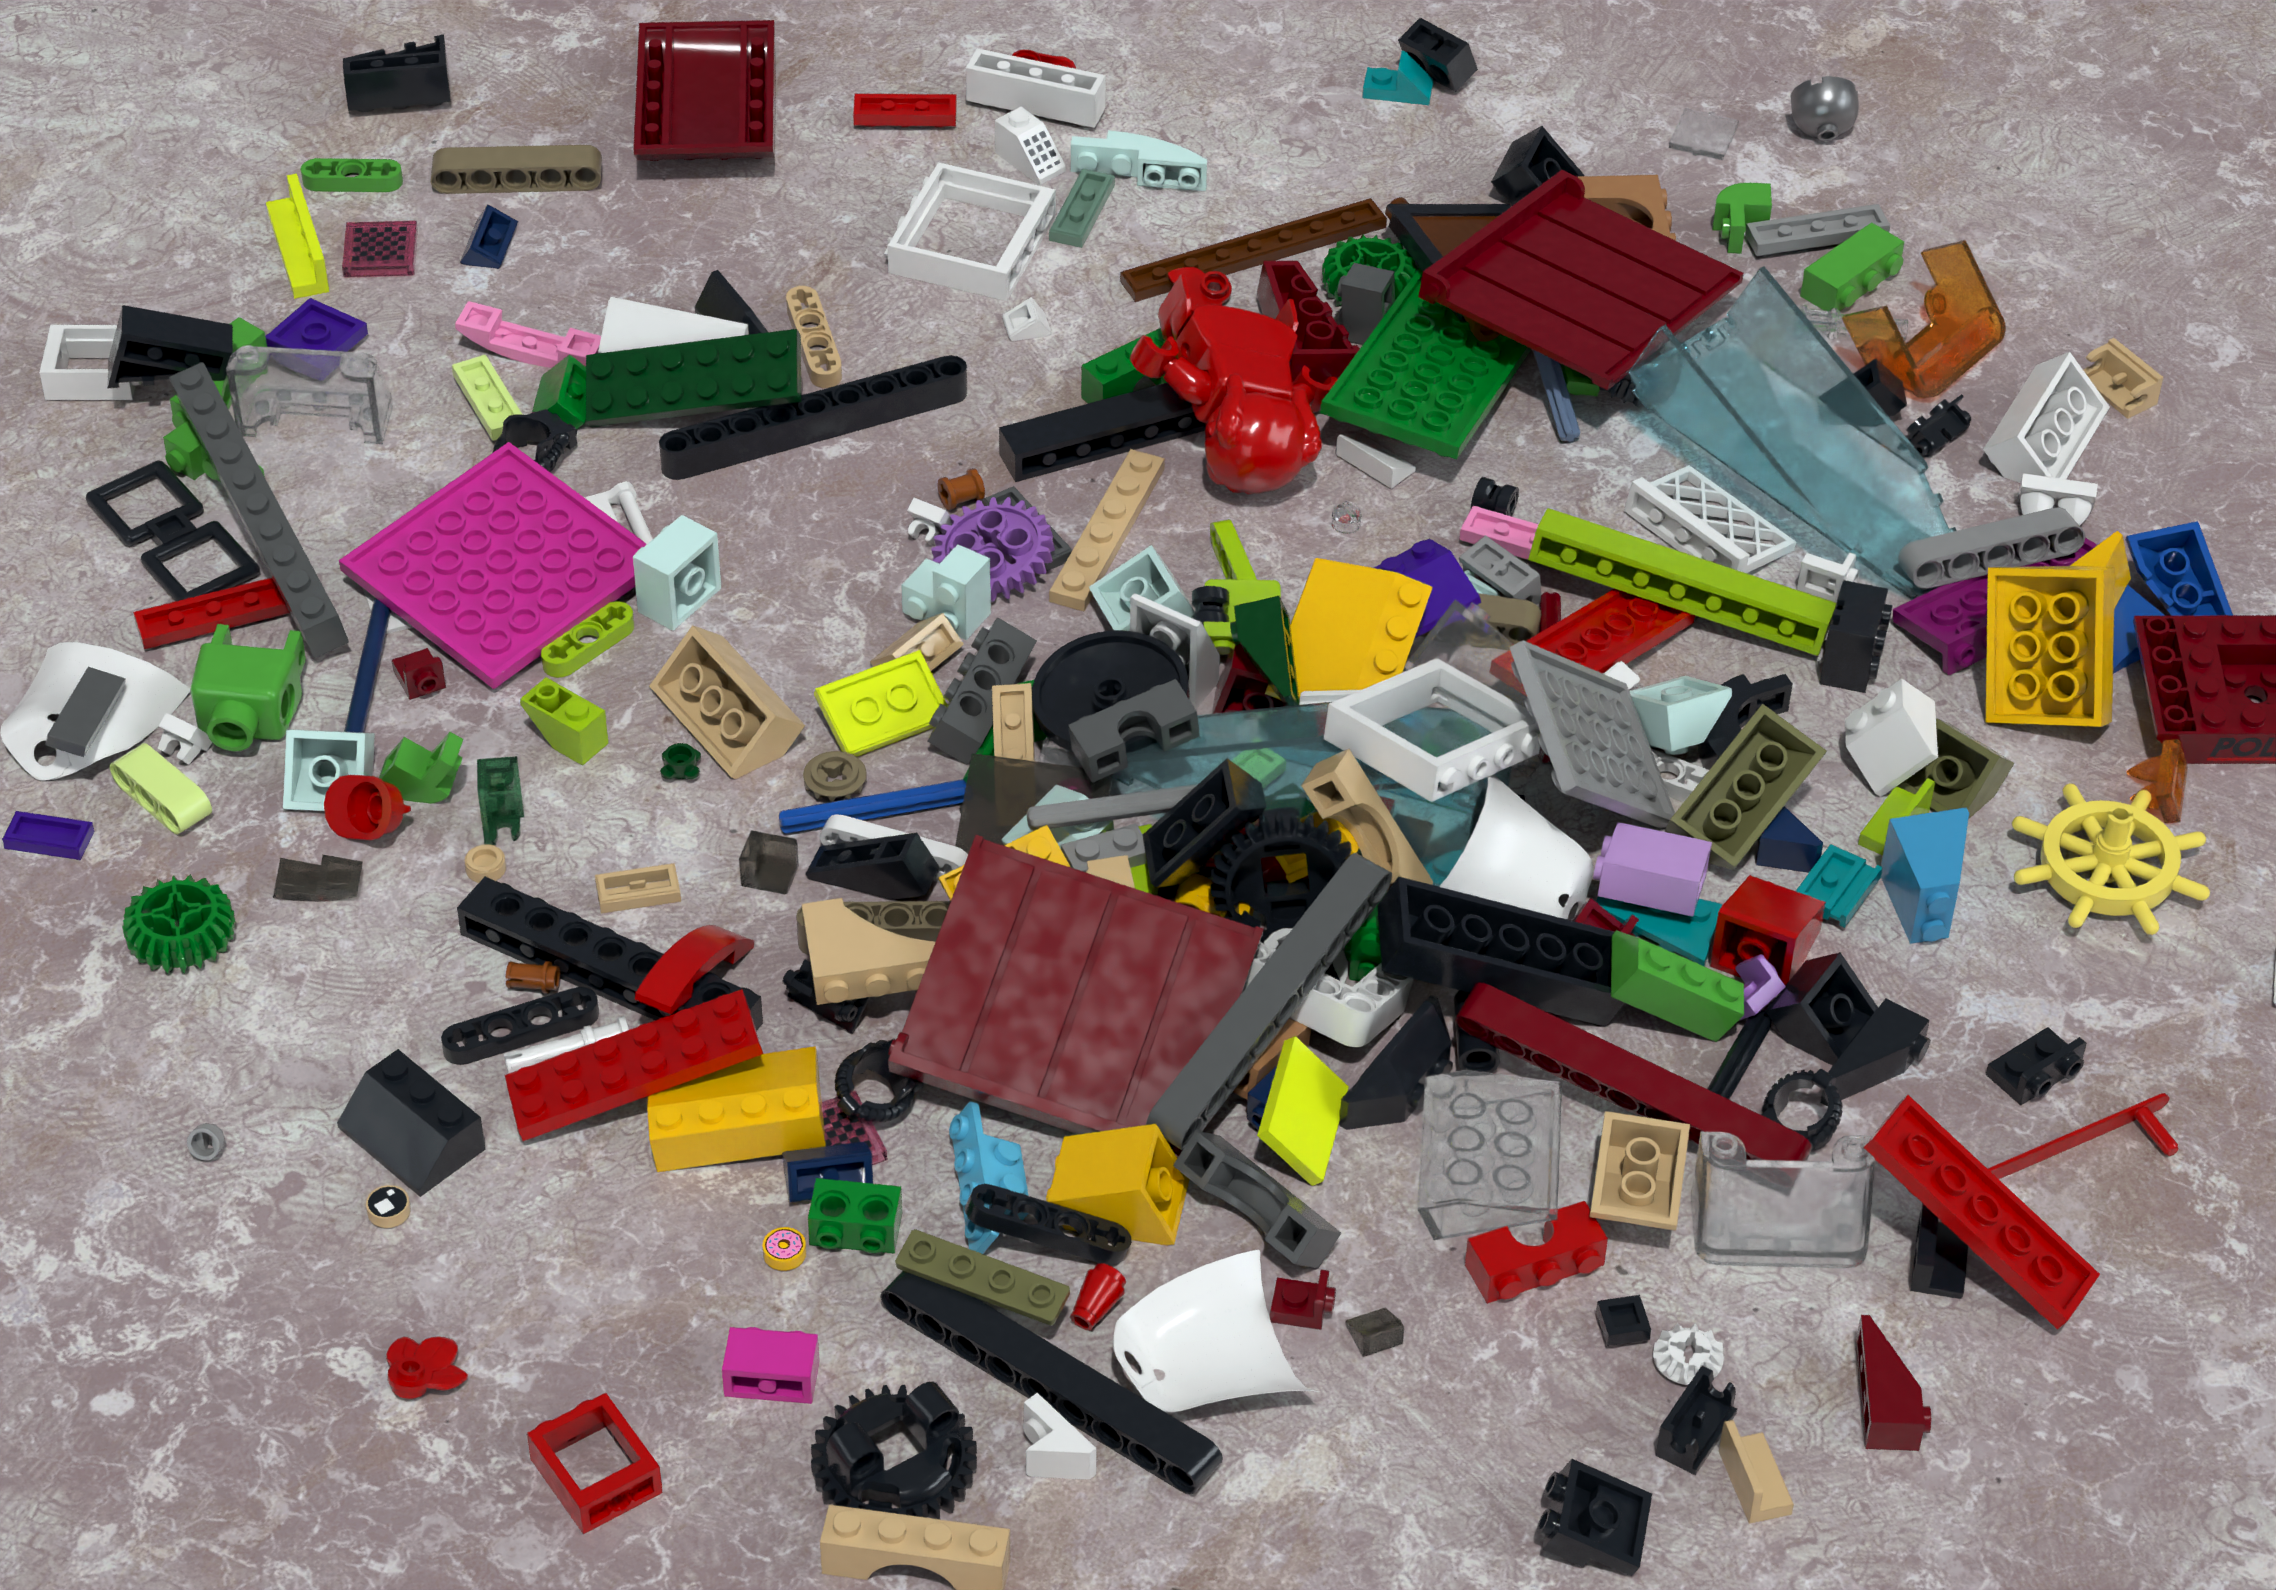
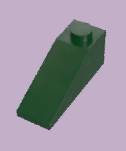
M1280 596L1234 606L1236 621L1230 623L1234 644H1241L1250 662L1293 716L1301 715L1290 618Z

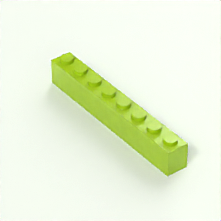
M1547 508L1536 529L1528 558L1530 561L1819 656L1837 605L1835 602Z

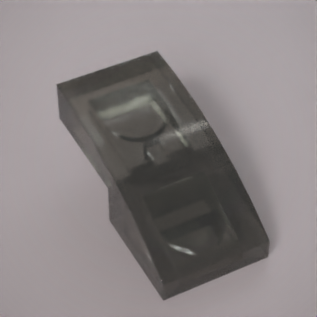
M322 855L321 865L280 858L273 898L320 902L357 897L363 862L329 855Z

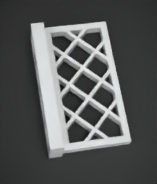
M1690 465L1653 482H1648L1641 477L1631 483L1624 512L1680 552L1748 573L1793 552L1795 549V540ZM1688 480L1696 487L1683 486L1679 484ZM1680 497L1699 499V503L1682 501ZM1706 501L1718 502L1724 507L1706 504ZM1707 516L1724 518L1726 522L1707 520ZM1733 520L1744 521L1750 526L1733 524ZM1734 535L1753 538V542L1734 539ZM1760 539L1773 541L1777 545L1760 543ZM1748 553H1753L1754 556L1749 558L1750 555Z

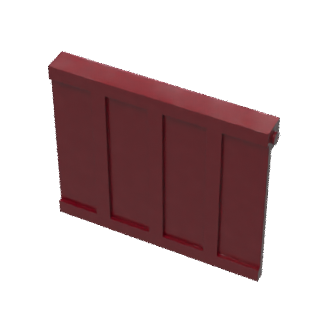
M1561 170L1424 270L1418 297L1431 304L1437 302L1592 378L1593 384L1609 390L1741 284L1744 273L1585 198V186L1582 180Z
M975 835L904 1028L898 1034L897 1039H893L888 1052L890 1056L888 1060L889 1071L1076 1134L1146 1125L1147 1118L1154 1105L1242 994L1264 928L1257 926L1254 928L985 840L984 837ZM1168 1143L1178 1158L1182 1150Z

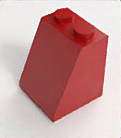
M1749 875L1721 906L1718 912L1710 967L1741 978L1735 967L1741 962L1761 954L1774 966L1777 975L1786 985L1802 966L1821 930L1826 902Z

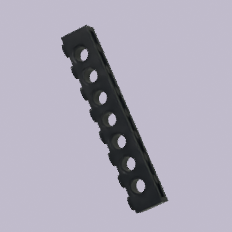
M484 876L457 907L462 936L526 964L544 965L546 961H550L553 966H559L560 979L578 987L589 988L596 995L653 1020L661 1019L683 1009H688L722 995L743 989L756 1031L763 1024L761 996L748 988H741L727 982L711 972H707L694 983L692 998L672 1014L635 1000L637 989L649 971L664 955L663 953L651 949L645 943L635 942L619 935L610 928L601 927L582 919L573 912H566L552 906L541 898H534L520 892L509 884L500 883Z

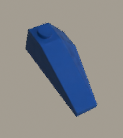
M2198 521L2128 535L2125 540L2138 574L2171 616L2233 615Z

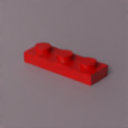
M855 93L854 125L869 127L956 126L957 94Z

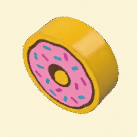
M789 1227L776 1228L770 1231L763 1240V1258L767 1265L773 1269L780 1271L792 1270L800 1266L806 1258L805 1238L796 1229Z

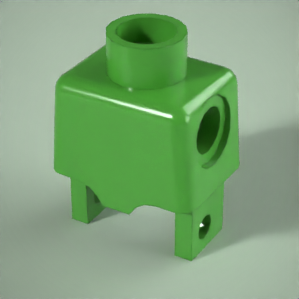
M217 624L211 643L201 645L190 692L197 727L207 733L209 739L216 746L229 751H242L249 748L253 739L280 740L284 737L302 697L300 675L306 660L302 632L290 630L284 649L238 646L232 644L229 625Z

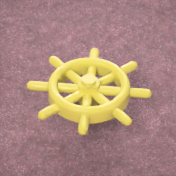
M2069 783L2064 786L2062 791L2070 807L2057 814L2048 826L2023 816H2017L2012 821V827L2016 831L2043 841L2040 855L2041 865L2017 870L2013 876L2014 881L2019 885H2026L2047 880L2060 896L2075 905L2068 917V923L2072 928L2081 927L2090 912L2109 916L2135 915L2143 930L2147 934L2153 935L2158 932L2159 923L2150 909L2162 903L2172 890L2200 901H2204L2210 896V890L2205 885L2178 875L2181 864L2180 851L2203 846L2206 842L2205 834L2196 831L2174 836L2163 822L2146 812L2152 799L2150 792L2147 790H2140L2131 805L2101 800L2086 802L2077 786ZM2084 830L2091 842L2071 834ZM2133 835L2145 843L2132 845L2131 836ZM2060 848L2081 856L2064 860ZM2157 856L2161 869L2139 860ZM2091 871L2092 875L2089 881L2077 875V873ZM2129 874L2149 882L2136 886ZM2113 882L2118 886V888L2104 887L2105 883Z

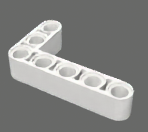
M1262 942L1259 943L1243 991L1276 949ZM1382 963L1353 987L1324 973L1290 1018L1341 1044L1350 1047H1362L1368 1044L1404 1012L1414 979L1382 971Z

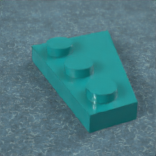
M1597 897L1596 902L1621 923L1632 914L1639 919L1631 931L1635 937L1643 935L1659 943V947L1672 953L1676 952L1704 967L1706 966L1715 936L1718 912L1722 906L1721 903L1699 899L1694 916L1692 917Z

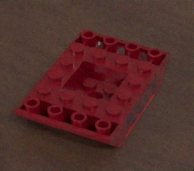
M2276 615L2134 616L2133 624L2156 739L2188 764H2276ZM2246 696H2257L2261 698L2263 702L2254 703L2251 701V699H2249Z

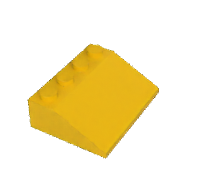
M1315 558L1290 624L1299 698L1303 691L1363 690L1401 674L1433 587L1393 571ZM1268 684L1265 694L1281 700ZM1314 713L1327 719V713Z
M1988 567L1986 723L2102 727L2112 722L2115 567Z
M816 1046L765 1053L648 1096L649 1141L657 1172L782 1155L785 1151L826 1146Z

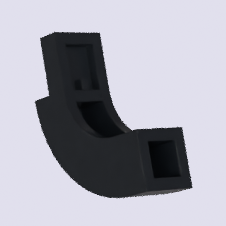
M1741 674L1721 684L1732 689V697L1705 741L1698 744L1699 758L1703 768L1708 770L1712 768L1740 733L1741 728L1748 723L1762 704L1776 714L1789 710L1793 683L1786 674L1763 679L1752 684L1744 674Z

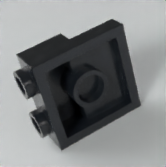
M1571 1459L1559 1473L1554 1471L1549 1477L1544 1490V1496L1551 1499L1550 1509L1547 1508L1543 1512L1537 1526V1533L1544 1536L1542 1550L1581 1567L1590 1559H1593L1632 1576L1640 1568L1652 1493L1574 1459Z

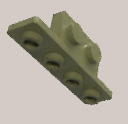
M917 1229L911 1231L895 1260L896 1267L900 1270L1050 1326L1055 1324L1070 1295V1288L1065 1284Z

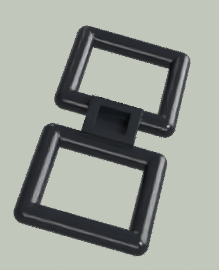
M157 460L86 494L87 503L125 545L133 546L148 538H151L158 545L141 555V563L175 601L232 588L257 576L260 572L259 565L218 521H211L198 528L195 527L189 519L203 512V504L163 461ZM158 477L183 506L177 507L131 529L106 500ZM210 538H214L238 564L239 568L187 591L161 561Z

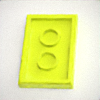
M920 650L815 688L814 696L841 751L856 757L935 728L928 724L940 703L947 706Z
M1294 1036L1284 1040L1257 1136L1313 1186L1324 1180L1340 1121L1341 1099L1348 1092L1349 1086Z

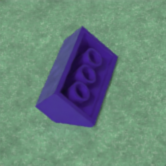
M1430 538L1415 543L1412 548L1395 557L1387 558L1380 565L1374 567L1400 573L1433 587L1415 638L1481 603L1479 594L1453 553Z

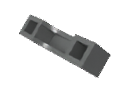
M1196 1130L1173 1165L1202 1190L1223 1199L1252 1219L1265 1233L1266 1237L1264 1240L1295 1265L1319 1268L1341 1235L1339 1230L1220 1135Z

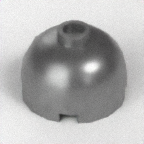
M1826 76L1822 77V83L1811 85L1810 79L1795 87L1790 94L1793 120L1804 134L1823 141L1833 140L1848 131L1857 119L1859 112L1858 90H1855V84L1845 78Z

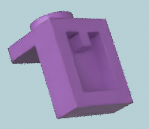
M1761 954L1745 960L1735 967L1745 982L1744 1016L1740 1020L1756 1015L1786 987L1777 975L1774 966Z

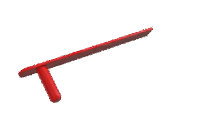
M2161 1093L1988 1168V1170L1998 1179H2002L2135 1120L2139 1122L2165 1155L2172 1156L2179 1150L2178 1144L2153 1114L2162 1109L2170 1098L2166 1093Z

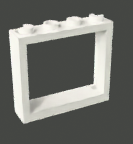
M938 162L930 177H925L919 195L913 196L906 216H901L894 236L887 239L888 245L884 256L888 258V273L1007 301L1056 217V189ZM945 198L1024 216L1023 221L996 266L916 248L917 243Z
M1438 658L1329 703L1324 739L1343 751L1350 749L1355 758L1430 802L1539 754L1540 750L1538 741L1540 730L1536 720L1531 717L1527 708ZM1440 702L1492 733L1436 758L1382 727V725L1433 703Z

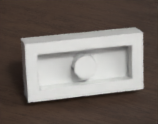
M2023 473L2017 502L2021 503L2023 515L2053 507L2064 508L2080 526L2089 514L2092 513L2098 484Z

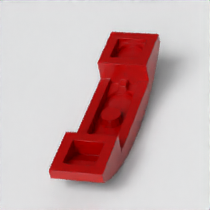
M716 925L696 928L679 939L657 961L637 989L635 1000L672 1014L692 998L693 985L698 979L722 960L734 964L754 948L755 941Z

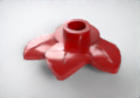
M1183 267L1168 272V278L1173 284H1175L1181 274L1186 275L1191 304L1193 305L1216 304L1222 306L1231 296V283L1227 276L1219 271L1204 273L1196 267Z
M401 1337L391 1344L386 1354V1360L390 1365L387 1376L388 1383L391 1385L392 1391L402 1398H418L426 1393L427 1388L437 1390L455 1388L467 1380L468 1374L459 1367L452 1365L458 1354V1345L454 1340L446 1337L427 1338L420 1344L409 1337Z

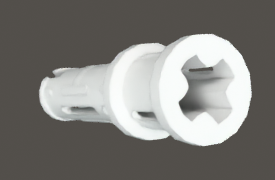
M625 1016L618 1017L615 1023L592 1028L590 1025L584 1026V1029L580 1030V1034L572 1035L571 1037L503 1053L508 1074L523 1067L556 1057L562 1053L592 1044L603 1038L629 1030Z

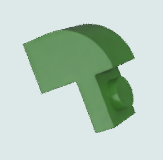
M1738 183L1726 187L1718 194L1713 230L1721 231V239H1727L1728 253L1742 254L1744 232H1746L1747 223L1770 220L1772 209L1771 184Z
M449 732L431 752L403 737L386 757L379 778L395 785L405 801L428 804L440 802L449 796L458 768L462 762V757L458 753L463 739Z

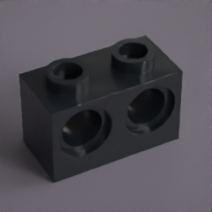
M1419 18L1398 39L1401 50L1405 51L1434 81L1455 92L1478 70L1469 43L1422 18Z

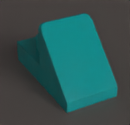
M1402 50L1398 70H1389L1383 67H1367L1362 98L1430 105L1434 80Z

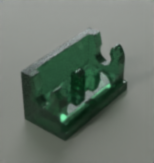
M518 757L477 759V791L484 844L496 845L498 830L504 827L511 829L512 840L516 841L521 834L520 818L524 817Z

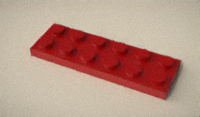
M1613 589L1528 639L1526 642L1603 674L1617 662L1622 661L1627 664L1693 624L1695 615ZM1511 651L1494 659L1491 672L1526 694L1523 684L1518 681L1513 673L1511 663L1514 659Z
M743 989L694 1007L683 1009L650 1023L642 1024L614 1036L603 1038L570 1052L562 1053L534 1065L523 1067L506 1074L505 1079L517 1129L522 1140L526 1141L763 1054V1050Z
M1909 1095L1897 1104L1863 1147L2056 1329H2059L2070 1319L2099 1277L2100 1273Z

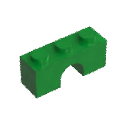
M1161 328L1145 335L1151 337L1153 343L1159 348L1165 343ZM1140 338L1081 365V398L1087 404L1133 392L1136 383L1145 376L1136 370L1130 360L1132 350ZM1164 375L1159 378L1148 377L1155 385L1167 383L1164 380Z

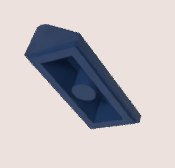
M487 204L475 223L460 263L469 266L499 269L518 221Z
M865 1142L785 1151L782 1153L789 1202L812 1200L816 1178L873 1184L872 1151Z

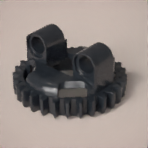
M1295 806L1264 809L1259 817V827L1257 828L1249 821H1246V834L1243 835L1236 830L1233 831L1232 841L1234 845L1222 842L1221 851L1224 855H1215L1214 865L1216 869H1211V879L1214 882L1211 884V894L1213 897H1216L1214 898L1216 911H1221V917L1254 928L1256 926L1261 927V921L1251 916L1246 910L1243 911L1242 915L1239 914V902L1248 903L1253 909L1265 916L1263 935L1260 940L1262 943L1273 932L1282 928H1293L1348 859L1352 851L1349 841L1340 843L1342 839L1340 830H1336L1328 835L1329 825L1327 821L1322 822L1316 828L1314 827L1313 815L1310 814L1304 823L1300 822L1299 809H1296ZM1306 854L1309 889L1307 887V880L1301 878L1291 883L1288 880L1266 882L1267 893H1265L1261 858Z
M934 1381L919 1385L909 1395H907L905 1385L900 1386L898 1394H891L887 1385H883L881 1394L874 1395L869 1388L865 1389V1399L860 1401L853 1395L849 1396V1408L846 1409L841 1405H835L836 1419L825 1416L823 1418L824 1430L815 1431L817 1443L811 1444V1455L813 1457L811 1459V1470L815 1479L816 1489L822 1492L824 1504L833 1503V1505L940 1519V1509L953 1513L955 1508L954 1500L964 1501L966 1489L972 1487L973 1474L976 1473L977 1443L972 1441L973 1429L972 1427H965V1415L963 1413L959 1414L956 1406ZM898 1421H903L925 1450L888 1470H884V1456L870 1436ZM948 1447H950L953 1453L949 1470L943 1467ZM871 1489L896 1494L900 1498V1508H892V1503L880 1502L872 1499L869 1500L868 1504L862 1503L861 1492Z

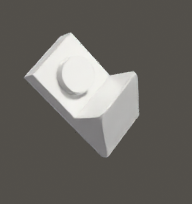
M1038 1393L1024 1402L1023 1429L1028 1439L1033 1443L1026 1450V1474L1031 1477L1087 1480L1096 1475V1447Z

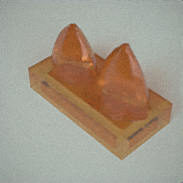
M2179 739L2163 741L2161 755L2141 761L2127 770V774L2139 780L2152 782V784L2140 789L2147 790L2151 794L2152 799L2147 809L2160 810L2165 824L2181 822L2188 765ZM2138 792L2130 797L2131 801H2133Z

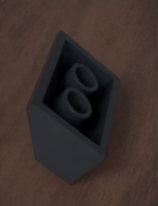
M1226 758L1143 834L1151 884L1157 888L1182 884L1193 873H1198L1203 869L1207 861L1221 849L1222 842H1232L1233 831L1240 832L1245 827L1246 821L1250 823L1255 822L1262 815L1264 809L1267 808L1262 783Z
M399 1049L364 1073L337 1122L338 1128L419 1197L486 1150L481 1117Z

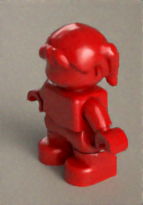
M1181 274L1158 311L1162 337L1165 343L1159 348L1153 343L1151 337L1142 335L1132 350L1130 356L1131 363L1137 371L1150 378H1159L1164 375V380L1182 399L1192 404L1197 420L1206 423V468L1209 477L1214 483L1226 486L1231 492H1244L1248 495L1278 490L1290 483L1303 467L1315 461L1322 449V440L1313 412L1320 411L1322 400L1338 378L1328 377L1323 384L1316 382L1309 376L1310 369L1304 365L1292 382L1289 363L1297 339L1296 331L1299 324L1293 299L1287 300L1275 319L1234 307L1216 304L1193 305L1191 304L1186 275Z

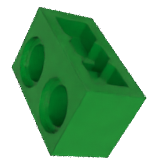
M816 1178L808 1214L809 1245L820 1246L826 1249L841 1248L861 1250L869 1253L895 1254L903 1214L902 1187Z

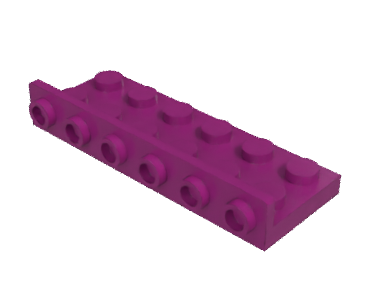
M2085 537L2084 544L2075 553L2020 567L2070 566L2096 547L2097 544ZM1988 574L1942 585L1893 609L1894 623L1943 654V672L1948 675L1987 658Z

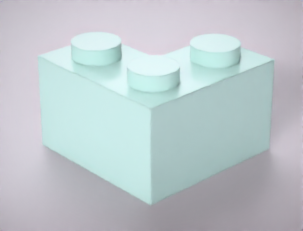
M958 544L940 564L926 558L901 585L903 613L921 621L944 613L958 636L964 640H967L991 614L990 558Z

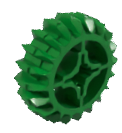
M1362 234L1360 239L1348 237L1346 243L1339 241L1335 248L1329 249L1322 264L1323 289L1328 293V298L1335 299L1336 305L1341 306L1342 298L1337 294L1338 284L1341 277L1347 275L1354 263L1394 271L1396 300L1416 273L1417 266L1407 250L1403 249L1401 243L1392 244L1391 238L1385 240L1378 239L1377 234L1373 238H1366Z
M191 874L185 880H178L173 875L171 881L163 883L157 879L154 888L143 886L141 896H131L130 906L125 908L122 929L127 948L131 954H135L139 964L147 963L152 971L162 966L167 974L174 968H180L185 974L187 967L195 965L201 969L204 960L215 962L217 952H227L228 942L233 940L235 915L230 899H228L227 894H223L218 884L210 886L206 878L195 882Z

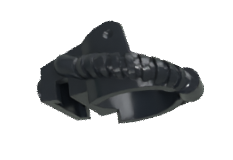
M547 409L531 412L527 415H511L503 422V431L494 445L493 452L508 442L517 448L527 446V440L540 442L537 445L534 461L551 472L555 468L559 457L564 454V448L566 447L570 450L577 445V430L572 424L565 423L556 413L552 414Z
M893 1039L868 1043L862 1049L847 1056L839 1065L834 1082L838 1099H841L837 1106L849 1118L857 1115V1118H864V1121L882 1123L891 1121L902 1115L910 1107L915 1093L924 1087L925 1083L889 1071L888 1060L890 1056L888 1052ZM866 1069L880 1074L892 1086L895 1097L889 1103L879 1104L866 1100L860 1105L850 1095L855 1088L852 1075L863 1074Z
M1819 1069L1816 1073L1812 1070L1808 1072L1801 1070L1799 1073L1794 1071L1792 1075L1788 1073L1784 1079L1780 1078L1778 1083H1774L1771 1087L1772 1090L1768 1091L1767 1097H1765L1761 1115L1783 1125L1777 1117L1787 1106L1789 1093L1802 1088L1812 1089L1814 1084L1825 1092V1099L1828 1103L1827 1112L1817 1123L1807 1126V1131H1794L1809 1140L1812 1144L1811 1151L1823 1148L1837 1130L1843 1112L1841 1110L1843 1108L1841 1095L1838 1088L1834 1086L1836 1078L1823 1069Z

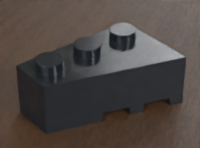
M444 34L434 36V43L416 47L414 41L404 43V50L386 54L384 49L343 58V76L348 111L370 112L376 108L391 107L393 109H404L409 105L425 104L427 106H438L443 102H451Z
M122 305L108 359L107 388H119V383L142 381L143 386L155 385V380H167L170 376L201 362L204 363L213 381H223L226 378L233 353V325Z
M1843 580L1837 599V607L1833 613V624H1830L1820 680L1821 685L1866 693L1869 678L1877 679L1881 657L1874 654L1875 652L1883 653L1887 631L1880 629L1881 626L1889 627L1893 605L1886 604L1888 588Z

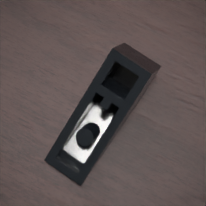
M916 832L820 846L805 875L812 881L888 899H901L926 895L940 867Z
M1885 998L1828 1071L1829 1074L1836 1078L1834 1086L1838 1088L1841 1100L1905 1073L1914 1060L1921 1061L1931 1042V1039L1926 1037L1930 1020ZM1822 1090L1820 1103L1828 1106L1825 1092Z

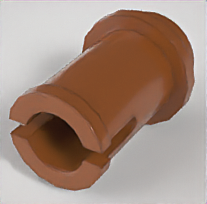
M510 961L506 969V979L510 980L506 981L507 988L540 989L543 994H549L550 990H558L560 968L559 966H553L550 961H546L544 965Z

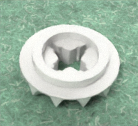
M1677 1323L1671 1331L1662 1330L1659 1339L1654 1344L1653 1358L1656 1367L1665 1377L1676 1383L1689 1385L1702 1365L1713 1370L1714 1378L1719 1374L1724 1362L1723 1343L1717 1342L1714 1339L1712 1330L1703 1332L1698 1329L1696 1323L1690 1328H1683ZM1692 1345L1695 1348V1353L1689 1359V1363H1685L1684 1350L1686 1346Z

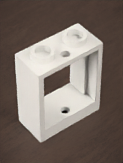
M50 325L39 372L45 400H133L136 385H141L142 381L119 383V388H107L108 369H67L69 358H109L117 325Z

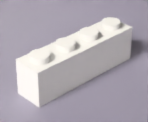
M978 48L966 66V101L1012 111L1023 107L1032 115L1095 128L1105 110L1106 75Z

